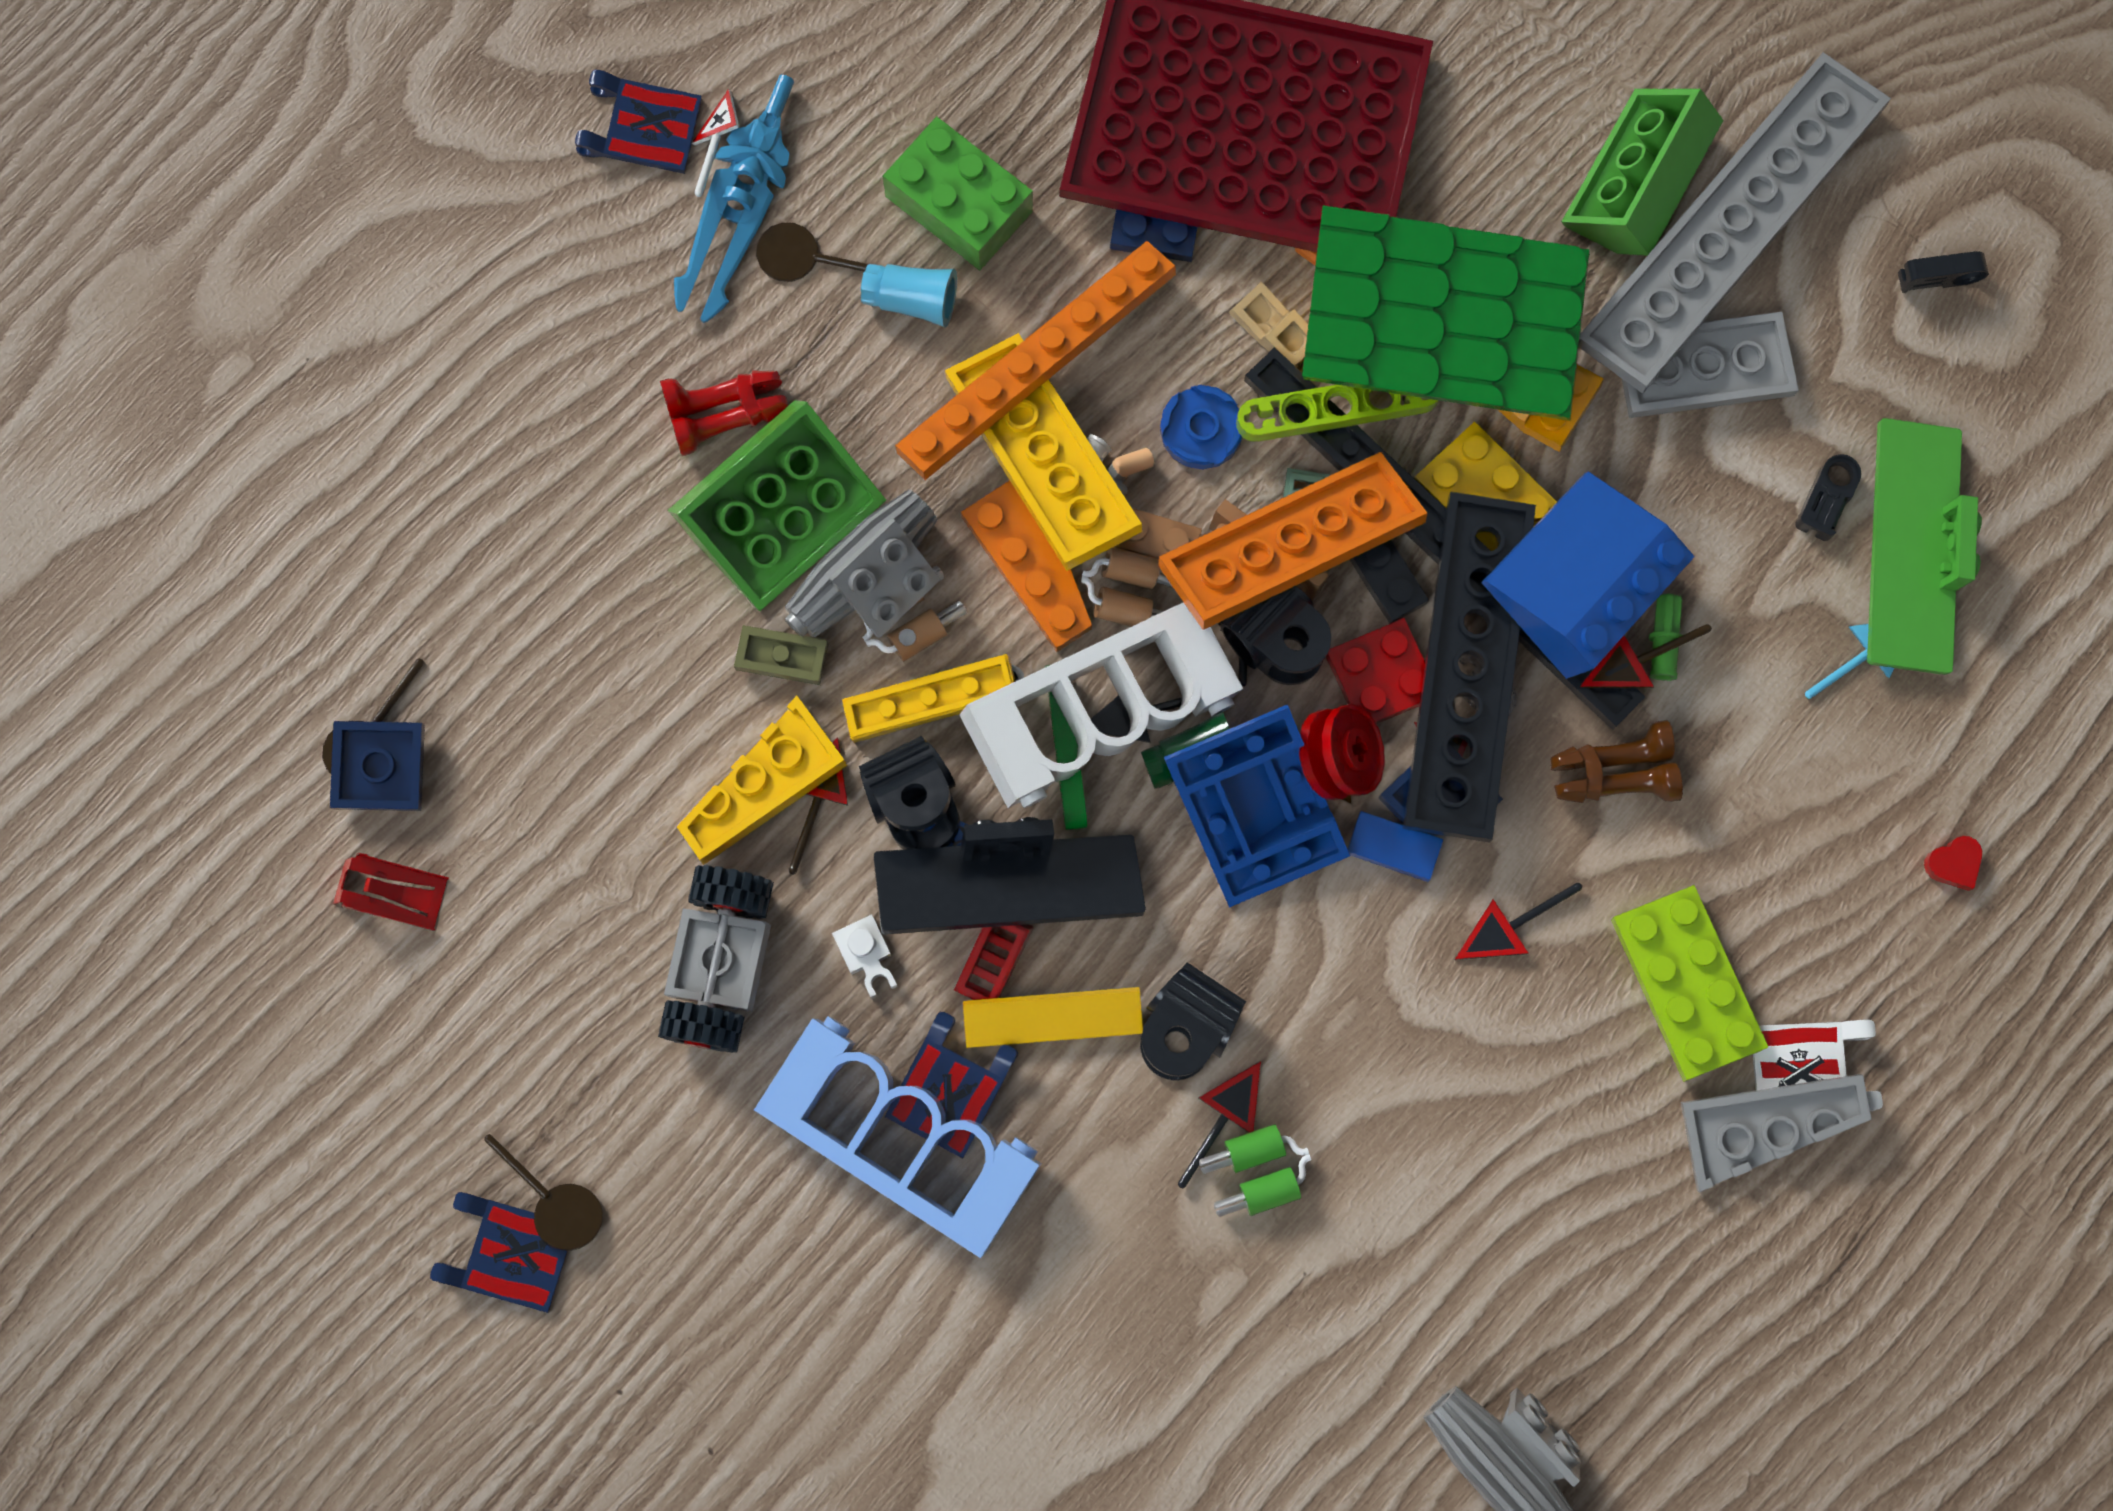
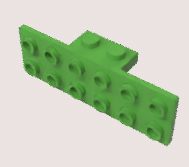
M1883 418L1878 422L1867 662L1870 665L1947 675L1953 671L1956 591L1974 581L1979 572L1980 556L1976 553L1977 535L1982 525V517L1978 512V497L1960 496L1962 431L1960 429Z

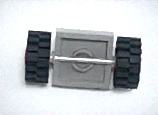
M698 865L695 867L688 902L697 907H703V909L715 910L717 914L683 908L664 995L669 998L698 1003L696 1005L689 1002L667 1000L658 1037L692 1047L737 1053L745 1017L731 1011H723V1009L716 1008V1006L753 1012L771 925L764 921L746 918L762 919L767 917L774 882L762 876H755L748 872H739L731 868L729 870L709 865Z

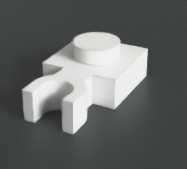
M872 914L832 933L851 975L864 969L866 973L865 986L871 999L877 997L872 987V983L877 977L887 978L892 989L898 987L891 972L880 964V961L890 957L891 954Z

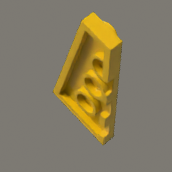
M797 695L787 705L788 710L775 724L772 722L760 735L761 740L746 756L742 755L731 766L732 771L719 786L714 785L678 824V830L703 865L847 766L841 754Z

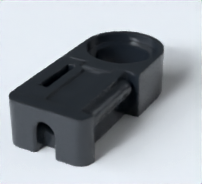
M1980 251L1912 259L1904 264V269H1900L1898 272L1902 293H1907L1910 290L1940 286L1948 288L1979 282L1989 275L1985 255Z
M1844 454L1834 455L1820 468L1795 522L1797 529L1805 533L1810 529L1817 531L1815 537L1822 541H1828L1836 534V531L1832 529H1835L1845 505L1852 499L1861 479V468L1854 458ZM1832 466L1845 468L1850 475L1849 484L1845 486L1834 484L1828 475L1829 468Z

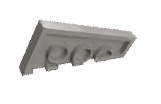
M1862 1074L1681 1102L1698 1192L1709 1189L1715 1184L1731 1177H1737L1749 1172L1753 1168L1769 1161L1794 1153L1795 1150L1814 1142H1820L1872 1120Z

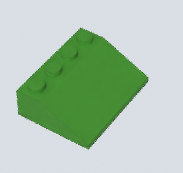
M794 400L670 507L668 512L758 611H761L865 518L881 506L886 499L808 402Z

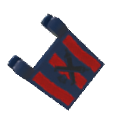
M593 70L589 79L591 93L598 97H616L607 138L587 130H579L575 138L577 153L584 157H606L685 174L702 96L621 79L602 70Z
M940 1011L934 1019L901 1086H919L935 1095L940 1100L944 1109L945 1123L953 1120H971L982 1124L1001 1085L1015 1062L1018 1052L1008 1045H1002L989 1070L943 1047L956 1019L950 1014ZM911 1095L901 1096L891 1103L885 1115V1118L925 1139L929 1137L932 1129V1115L928 1106L921 1099ZM953 1130L940 1140L938 1146L963 1159L975 1134L966 1130Z
M458 1192L454 1199L453 1208L483 1217L467 1269L445 1263H435L430 1273V1279L549 1313L568 1251L554 1249L539 1237L534 1224V1212L468 1193Z

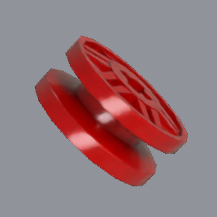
M1354 704L1342 705L1333 710L1328 708L1309 714L1302 724L1300 732L1305 746L1299 748V758L1304 776L1311 788L1322 798L1333 801L1350 795L1362 796L1375 791L1382 780L1385 767V753L1381 733L1373 717L1362 706Z

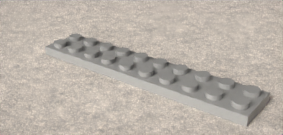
M1823 52L1581 332L1579 348L1638 391L1644 393L1887 107L1891 98Z

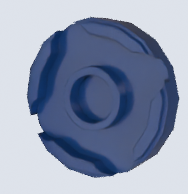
M1197 385L1181 393L1178 392L1171 397L1163 409L1160 424L1163 446L1173 459L1186 467L1204 470L1222 465L1233 457L1241 445L1242 436L1236 428V419L1239 411L1238 404L1231 395L1217 387Z

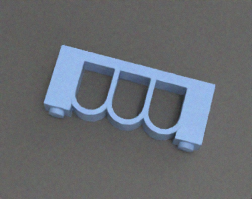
M827 1016L824 1022L820 1019L812 1018L754 1111L965 1249L982 1258L1042 1165L1041 1162L1034 1159L1038 1151L1016 1137L1012 1143L1004 1139L997 1146L993 1135L982 1124L971 1120H953L945 1123V1112L941 1102L929 1090L919 1086H898L893 1089L891 1073L878 1057L866 1052H850L855 1045L854 1041L846 1037L850 1029ZM853 1061H859L867 1064L876 1073L879 1080V1095L874 1106L848 1145L808 1119L836 1073L844 1065ZM911 1095L921 1099L928 1106L932 1115V1129L905 1175L900 1179L860 1153L890 1104L901 1096ZM953 1130H966L974 1133L981 1140L985 1149V1164L982 1172L954 1214L912 1187L940 1140Z

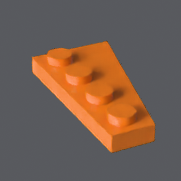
M1010 480L961 511V517L1056 652L1092 630V623L1071 569L1066 571Z

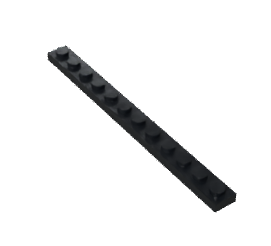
M1275 347L1244 378V381L1260 397L1318 388L1310 380H1304L1302 372ZM1331 400L1327 402L1328 409L1332 414L1337 416L1346 415ZM1294 403L1286 408V415L1292 422L1302 423L1309 418V411L1304 405ZM1274 407L1273 409L1278 413L1279 408ZM1358 425L1301 434L1339 471L1381 452L1427 511L1426 523L1405 534L1439 565L1446 508ZM1475 536L1476 545L1481 550L1491 551ZM1481 572L1472 574L1469 578L1471 587L1477 592H1488L1481 583L1488 575ZM1520 627L1518 641L1612 730L1645 698L1637 688H1580L1593 669L1566 679Z

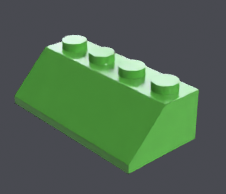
M1634 89L1561 221L1566 228L1617 254L1648 256L1655 248L1724 121L1701 89Z

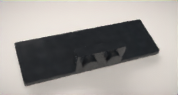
M1025 817L1016 822L996 823L992 820H980L970 825H964L961 846L876 851L873 861L881 932L887 935L1143 916L1146 907L1134 836L1129 834L1054 839L1052 819L1039 820L1035 817Z

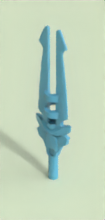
M779 75L767 107L760 117L754 119L746 127L732 130L727 137L729 145L721 147L715 154L714 158L716 160L730 162L731 166L728 169H718L715 171L702 210L687 272L681 277L674 278L676 309L678 312H683L721 217L738 224L700 317L703 323L712 319L729 303L725 295V287L760 227L774 197L767 187V180H770L781 189L785 186L786 176L781 168L788 166L790 153L782 142L780 117L794 85V80L787 75ZM740 174L748 175L754 180V184H745L739 180L738 176ZM728 201H737L744 206V209H733L728 205Z

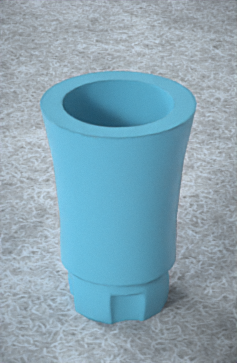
M877 264L867 265L861 283V302L863 304L879 306L884 311L924 319L945 328L951 320L957 293L956 269H924L887 264L886 266Z

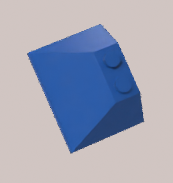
M1288 704L1164 757L1229 908L1350 857L1326 799L1319 796L1311 788L1304 776L1299 758V748L1305 745Z

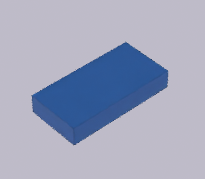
M1360 811L1347 849L1350 856L1429 882L1443 839L1424 832L1403 829L1401 824Z

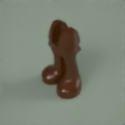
M1663 720L1651 724L1645 737L1634 742L1595 747L1587 744L1579 749L1572 746L1550 758L1552 771H1566L1586 767L1588 779L1574 780L1554 786L1557 798L1583 803L1585 799L1599 801L1600 797L1615 794L1653 793L1664 801H1680L1683 795V784L1680 769L1675 762L1662 764L1648 770L1622 774L1603 775L1602 768L1610 766L1671 761L1675 753V742L1670 722Z

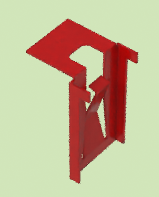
M359 852L355 858L351 857L345 860L333 904L342 902V907L435 931L434 927L449 878L374 858ZM348 870L387 880L435 887L434 890L387 883L367 877L363 889L364 892L383 896L404 906L427 913V917L381 899L343 890Z

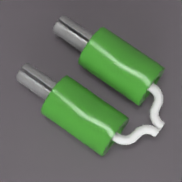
M1276 1124L1224 1141L1226 1151L1200 1159L1199 1165L1203 1166L1229 1157V1159L1202 1167L1201 1171L1204 1174L1230 1165L1234 1172L1238 1173L1286 1156L1283 1143H1288L1293 1152L1303 1157L1298 1165V1178H1295L1291 1167H1287L1239 1184L1240 1194L1215 1202L1214 1209L1241 1200L1244 1202L1215 1211L1216 1214L1221 1217L1246 1208L1249 1215L1253 1216L1301 1199L1298 1185L1304 1181L1306 1177L1305 1165L1311 1160L1308 1149L1299 1148L1291 1137L1281 1136Z

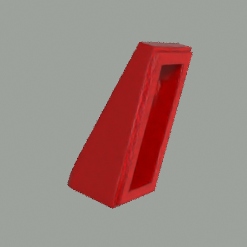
M1030 924L999 926L1017 935L1014 942L994 933L996 927L982 928L954 991L972 1000L1000 998L1034 927ZM990 942L1009 951L1007 959L986 949L988 943ZM980 958L1002 968L1000 974L998 975L977 965ZM972 974L994 984L992 991L970 982Z

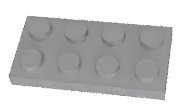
M1782 312L1703 322L1644 393H1641L1622 379L1629 418L1792 397L1799 391Z

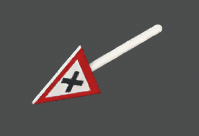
M729 89L692 142L695 146L711 139L695 189L697 197L703 195L720 142V135L739 128L732 93Z

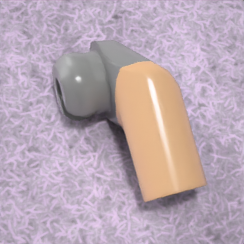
M1142 448L1115 458L1107 471L1124 497L1128 489L1123 482L1129 475L1152 468L1154 458L1148 448Z

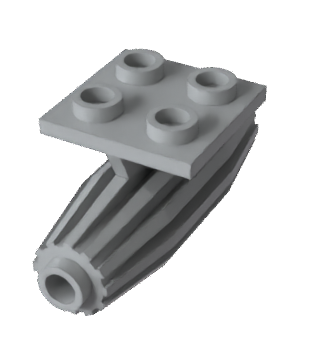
M908 489L865 518L813 568L786 604L785 609L789 613L785 618L787 624L802 638L807 633L815 638L853 611H856L873 634L881 638L941 580L917 549L938 521L932 509L920 496Z
M1457 1386L1448 1390L1426 1411L1423 1418L1454 1466L1495 1511H1574L1554 1480L1565 1478L1573 1487L1580 1482L1581 1461L1580 1456L1577 1454L1580 1451V1447L1566 1430L1561 1428L1557 1432L1545 1419L1549 1414L1533 1394L1530 1393L1525 1397L1518 1388L1514 1389L1510 1393L1509 1405L1502 1422Z

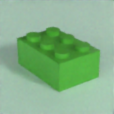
M937 116L883 175L885 197L979 271L1033 212V191Z

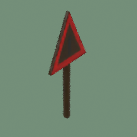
M1709 624L1703 625L1639 656L1635 655L1626 637L1623 636L1593 669L1580 688H1654L1641 664L1709 633L1712 627Z
M837 737L832 742V744L841 754L839 739ZM843 769L806 794L814 798L789 867V873L792 875L798 871L822 799L848 806Z

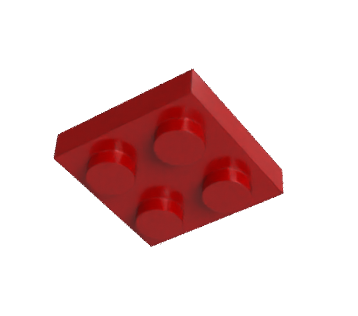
M1405 618L1329 649L1326 659L1347 704L1362 706L1373 717L1376 724L1420 706L1425 661Z

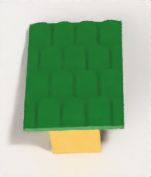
M1323 205L1302 373L1304 380L1571 421L1590 256L1589 249L1523 239L1520 236L1390 217L1388 214Z

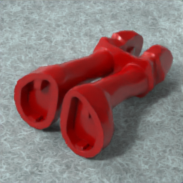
M753 370L751 375L738 374L734 379L699 390H685L676 379L672 378L660 381L682 457L694 453L701 442L731 429L746 425L755 427L762 421L769 423L788 406L787 397L784 395H775L757 400L755 395L772 391L782 385L778 371ZM739 401L740 403L739 407L697 419L687 418L696 413L730 402Z

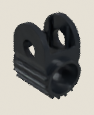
M1296 586L1218 623L1225 639L1245 664L1252 669L1258 668L1268 678L1283 685L1302 684L1314 677L1327 656L1331 645V631L1327 621L1314 608L1312 600ZM1294 640L1300 644L1302 649L1292 650L1286 646L1284 641Z
M922 736L917 737L859 766L861 779L877 824L886 822L895 842L900 848L904 850L947 847L954 840L959 830L960 816L950 789L955 787L956 784L944 761ZM935 824V826H934L931 830H929V831H926V832L917 831V830L926 829V828H928V827H930V826H932V825Z
M1187 962L1146 1007L1152 1014L1144 1026L1140 1041V1050L1145 1064L1154 1074L1167 1080H1185L1196 1075L1205 1066L1212 1053L1219 1058L1221 1057L1247 1001ZM1172 1032L1183 1034L1188 1040V1049L1182 1053L1170 1051L1165 1044V1036Z

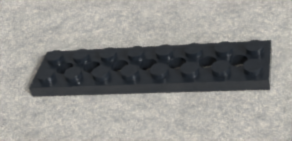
M1450 492L1448 496L1403 829L1488 843L1493 840L1520 626L1489 591L1481 593L1474 590L1470 585L1469 578L1477 572L1489 575L1528 534L1534 524L1536 509L1534 504ZM1480 532L1492 533L1498 541V548L1493 551L1481 550L1476 545L1475 535ZM1472 613L1481 615L1486 620L1487 630L1481 634L1469 632L1464 625V617ZM1464 655H1473L1478 658L1482 666L1481 673L1475 676L1464 674L1458 665L1459 658ZM1461 696L1470 698L1476 706L1475 715L1469 718L1457 715L1453 709V700ZM1454 738L1465 740L1471 750L1469 758L1465 760L1452 758L1447 750L1448 741ZM1450 780L1459 782L1465 790L1464 800L1458 803L1447 801L1441 792L1444 782Z

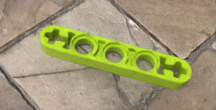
M1331 385L1248 400L1238 411L1236 428L1244 439L1251 442H1260L1424 414L1432 411L1437 406L1439 400H1422L1420 397L1406 396L1405 405H1401V394L1389 393L1392 397V404L1385 409H1379L1374 407L1369 400V394L1374 390ZM1341 396L1349 401L1351 411L1343 416L1334 415L1329 411L1327 402L1333 397ZM1294 403L1302 404L1308 409L1309 418L1302 423L1292 422L1287 418L1286 408ZM1274 407L1279 408L1278 421L1280 426H1275L1276 418L1264 420L1260 429H1255L1252 422H1245L1249 420L1251 412H1257L1259 418L1272 417Z

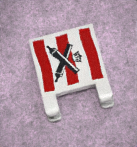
M1855 1020L1759 1026L1769 1048L1753 1054L1756 1090L1847 1076L1843 1040L1861 1041L1874 1037L1876 1034L1874 1021ZM1866 1091L1870 1111L1882 1108L1881 1092Z

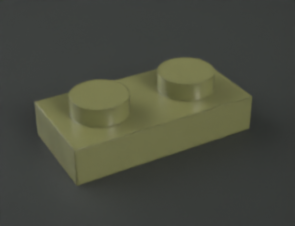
M743 625L734 668L736 671L820 685L829 644L824 639L807 636L802 638L796 634Z

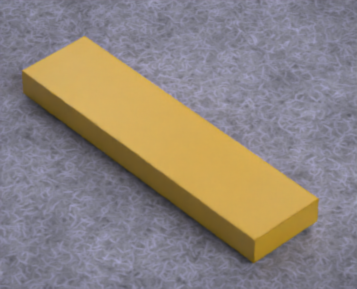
M1000 655L842 699L851 740L856 743L961 714L967 704L1016 682L1009 655Z
M1139 987L963 1001L966 1048L1143 1033Z

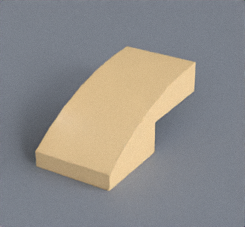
M1262 281L1228 312L1268 352L1275 347L1294 366L1305 357L1308 331L1307 322L1295 309L1289 312Z

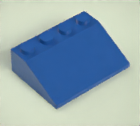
M1588 471L1576 481L1481 583L1567 679L1594 669L1695 556L1666 523Z

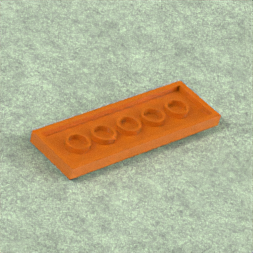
M1379 452L1159 556L1158 566L1202 630H1205L1426 523L1427 511L1384 455Z

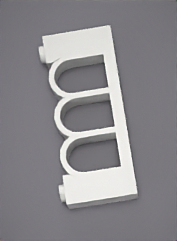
M1183 602L967 704L960 717L1007 808L1020 802L1023 808H1027L1047 797L1045 790L1053 782L1069 779L1090 760L1093 753L1103 756L1122 753L1143 734L1145 728L1158 731L1173 728L1191 712H1193L1195 717L1206 711H1209L1211 716L1220 711L1224 712L1235 705L1232 698L1243 687L1211 627L1202 630ZM1152 642H1156L1180 688L1182 695L1180 709L1167 712L1160 711L1152 706L1145 698L1124 658L1125 655ZM1104 666L1130 718V731L1128 735L1116 738L1098 731L1088 716L1071 681ZM1051 691L1076 738L1078 753L1075 761L1063 764L1046 758L1036 745L1017 707Z

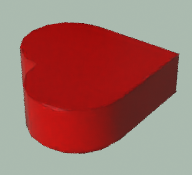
M1970 836L1957 837L1950 841L1947 846L1936 848L1927 854L1924 860L1925 871L1930 878L1938 882L1971 891L1975 888L1983 851L1981 845Z

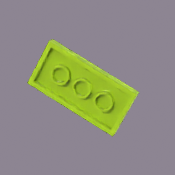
M1695 885L1614 916L1611 919L1683 1082L1769 1048Z

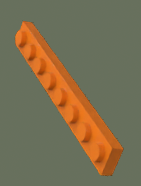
M1148 241L1144 242L895 445L897 454L924 480L928 479L1176 275L1175 265Z

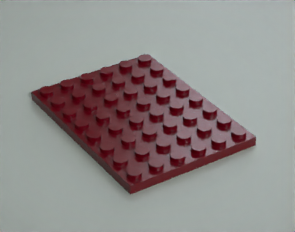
M1107 0L1059 189V197L1317 252L1323 205L1388 214L1390 217L1397 216L1433 40L1243 0Z

